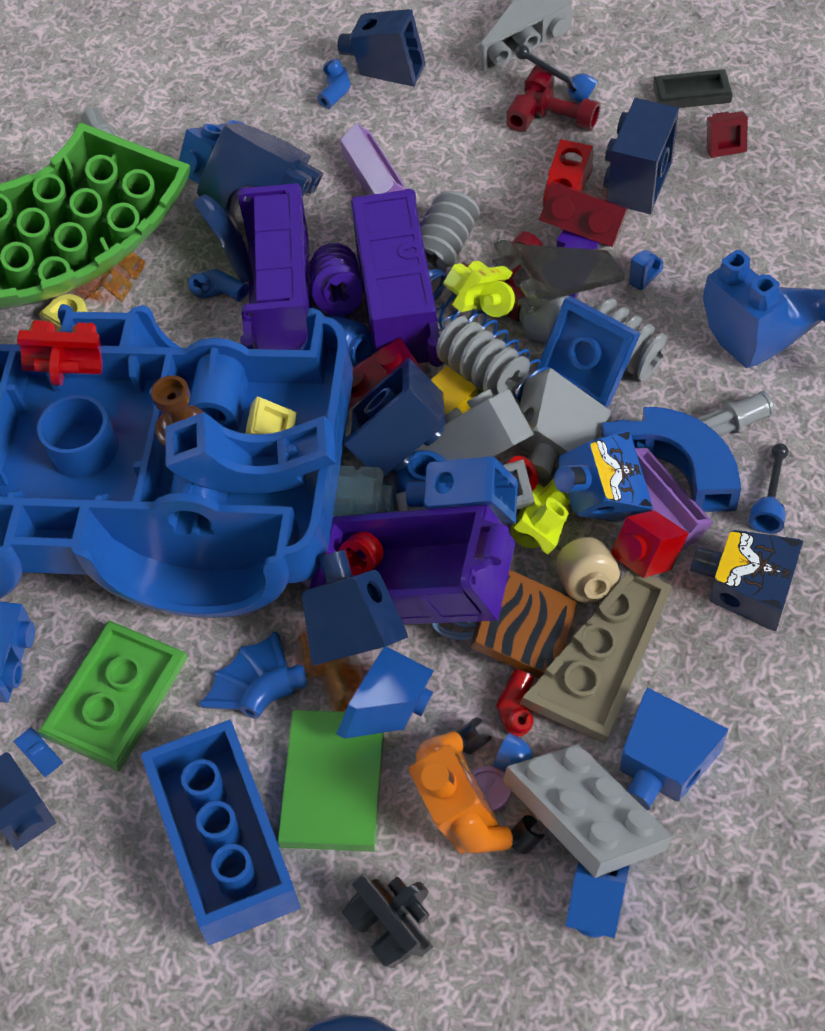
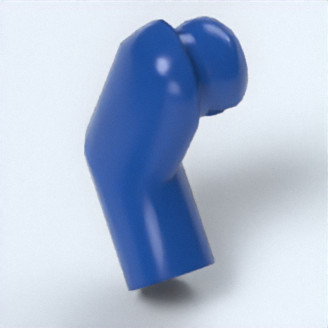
M331 59L323 66V71L327 75L326 81L328 86L318 94L317 100L320 105L327 109L335 105L349 91L351 86L346 67H342L338 59Z
M218 269L195 273L188 280L189 290L199 298H209L225 294L240 302L249 290L246 283H242L240 280Z

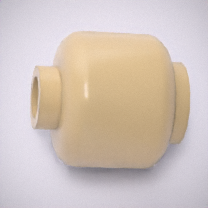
M593 537L578 538L564 546L557 556L556 570L558 577L566 592L576 601L595 603L603 600L619 583L620 571L618 563L609 548L601 540Z

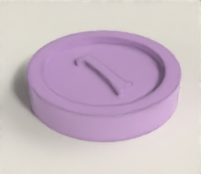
M490 766L473 770L472 772L493 812L501 810L508 803L511 795V789L503 782L505 773Z

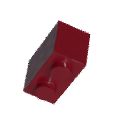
M552 182L539 220L613 247L617 242L629 208L567 185Z

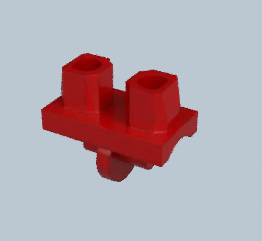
M34 320L29 330H19L17 343L21 350L22 371L49 372L50 382L55 386L63 385L65 373H102L103 362L100 337L96 333L94 323L78 322L73 326L72 332H56V326L50 321Z

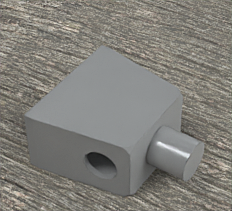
M549 368L526 379L519 408L534 435L518 444L531 452L529 461L535 466L538 478L547 479L550 477L553 468L558 469L560 467L558 462L560 455L595 440L602 429V422H606L611 411L556 371Z

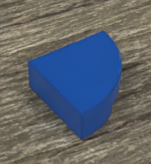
M649 250L636 254L631 259L629 284L638 290H643L663 270V260Z

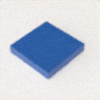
M572 296L566 297L540 358V368L547 367L553 369L600 404L608 407L612 402L641 333Z

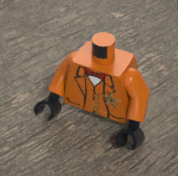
M475 717L456 732L444 733L422 742L417 748L416 763L408 768L409 773L436 826L461 855L466 852L475 854L509 850L511 847L520 854L525 855L545 837L544 834H536L530 830L537 823L536 818L530 815H525L511 830L507 826H501L469 764L461 753L463 751L466 754L472 755L492 739L491 736L482 737L475 728L483 722L482 719Z

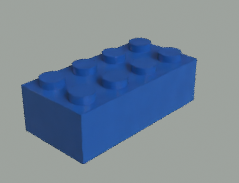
M231 719L140 753L196 921L208 946L301 909Z

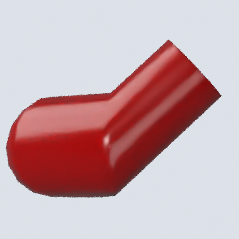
M519 669L513 670L496 703V709L507 732L515 736H524L532 728L533 716L529 709L520 705L524 695L529 691L534 678Z

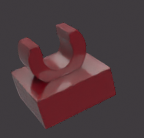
M726 111L714 113L712 116L707 117V152L711 158L747 152L748 116L744 111L734 113Z

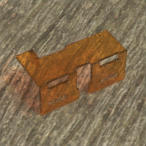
M132 252L118 265L127 271L131 278L136 280L145 267L146 262L135 252ZM137 261L140 265L135 271L132 268ZM112 268L101 275L94 288L84 298V301L90 296L95 300H98L97 296L103 298L97 291L103 286L119 301L123 302L133 284ZM111 273L113 277L111 278L110 282L107 283L106 279ZM121 285H124L125 289L122 294L118 293Z

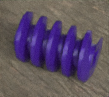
M328 243L319 247L313 253L309 264L312 296L315 304L322 311L330 315L342 316L349 314L358 308L363 299V286L355 253L348 246L341 243Z

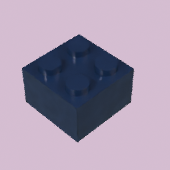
M634 98L629 111L621 113L617 126V139L611 138L609 140L605 154V161L610 162L603 181V188L608 189V201L627 207L630 210L651 215L673 162L679 114L678 107Z
M407 358L348 410L344 445L380 480L391 471L393 473L399 472L409 463L415 450L423 444L425 446L431 445L443 433L444 426L446 425L443 392L410 358Z

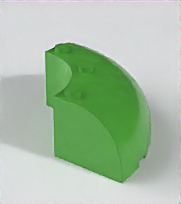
M79 122L73 135L50 159V164L32 176L28 173L17 179L0 184V310L30 305L63 295L91 282L114 268L134 252L161 224L175 204L189 178L190 165Z

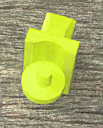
M473 261L468 267L462 263L454 264L443 283L445 287L457 295L452 306L460 312L482 308L491 317H501L508 314L515 303V295L512 288L503 282L509 279L513 272L505 266L489 268L480 261Z
M554 478L545 488L540 484L536 486L532 491L536 505L521 508L519 515L516 516V524L511 525V535L517 544L531 549L541 546L542 551L547 555L557 546L564 522L569 514V507L567 505L570 503L568 493L557 489Z

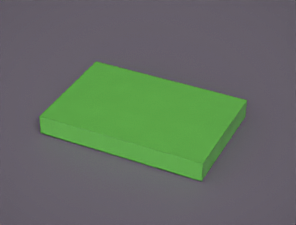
M108 620L38 731L42 738L120 772L186 662V653Z
M292 711L278 836L280 848L375 852L384 733L344 739L337 735V731L345 712Z

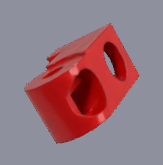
M560 139L548 173L549 177L545 186L543 206L552 182H558L580 191L583 190L586 180H589L593 170V145ZM576 153L581 156L582 161L565 159V154Z

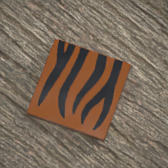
M509 570L498 621L477 622L469 648L541 678L549 665L565 649L577 601L570 596Z

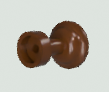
M170 375L162 377L152 386L151 396L158 410L164 412L155 424V434L159 443L166 447L165 426L203 413V411L196 406L188 405L190 401L189 388L186 381L179 376Z

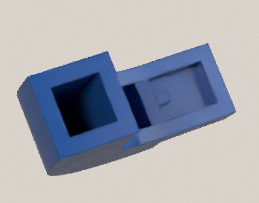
M644 407L642 421L622 419L614 422H602L601 438L623 431H630L635 448H648L657 459L669 462L678 468L689 483L691 498L704 512L737 511L741 493V482L736 460L725 441L707 424L683 412L661 407Z
M205 412L165 426L166 467L185 480L214 490L233 493H269L293 489L306 485L305 474L336 464L333 423L325 416L280 432L257 435L244 434L227 429Z

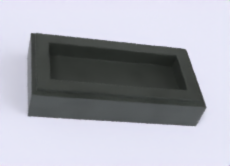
M726 69L654 76L653 80L657 103L686 108L732 102L733 94Z

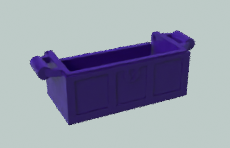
M299 183L241 188L238 190L237 196L248 241V255L252 266V277L249 280V304L241 308L243 335L240 337V343L248 349L300 350L308 336L306 325L307 311L312 308L309 273V235L301 186H299Z
M404 189L401 191L352 197L351 207L356 249L369 329L373 341V354L400 337L418 364L430 362L432 366H442L444 363L438 358L436 350L440 334L417 213L416 192L413 189Z
M488 505L349 515L332 518L326 555L338 552L342 543L347 541L353 534L361 531L371 533L382 544L384 551L383 560L373 570H377L380 573L404 625L498 621L516 542L509 534V528L500 522ZM360 549L356 552L362 559L366 557ZM321 567L313 576L308 578L311 579L309 589L326 584Z

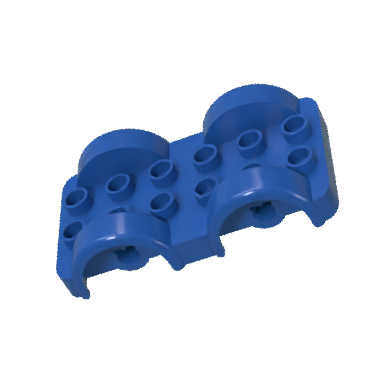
M61 304L58 309V319L62 326L60 332H72L73 326L78 322L94 323L96 333L100 337L103 362L101 374L65 373L62 386L51 384L49 372L22 371L21 350L18 344H0V599L10 594L16 588L23 572L80 574L90 576L96 583L112 594L144 608L177 616L224 618L247 614L268 606L281 596L288 583L305 581L313 576L321 567L318 557L326 555L328 550L353 383V366L346 334L342 325L335 319L325 317L321 311L310 308L306 316L308 336L300 350L248 349L242 344L221 338L200 339L190 344L188 348H181L163 333L152 311L147 306L134 307L128 313L74 312L70 306ZM174 375L183 378L190 392L188 405L198 407L223 427L244 434L246 432L251 403L257 396L297 412L295 426L325 416L333 423L336 464L305 474L306 485L277 492L233 493L194 484L166 467V447L159 443L155 434V424L164 412L158 410L151 396L152 386L157 380L165 376Z

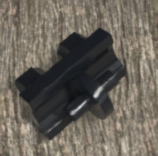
M362 874L352 884L358 893L352 897L342 913L359 932L365 933L378 919L387 928V931L371 946L372 952L385 967L394 968L411 955L422 957L433 948V945L408 916L410 913L418 924L423 923L430 916L421 904L429 892L422 882H416L407 887L400 877L394 878L388 884V887L396 896L395 899L379 879L370 881L366 875Z

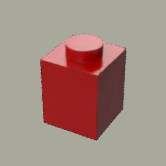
M655 510L628 516L611 553L615 559L641 577H650L672 570L689 533Z

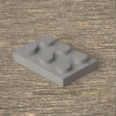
M579 744L507 766L503 782L595 878L667 851L673 836Z

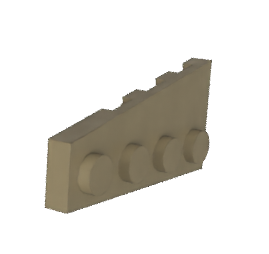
M630 569L600 604L587 623L575 634L562 653L549 665L537 683L524 695L520 705L605 744L611 734L672 589V585L652 576L643 578Z

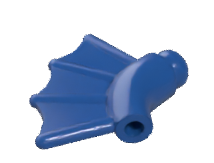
M272 632L268 638L258 644L242 646L234 661L223 669L216 670L214 672L215 680L213 687L205 698L199 702V705L202 708L240 710L244 715L258 719L271 702L294 694L295 689L307 687L306 670L304 666L299 664L288 667L280 635L278 632Z

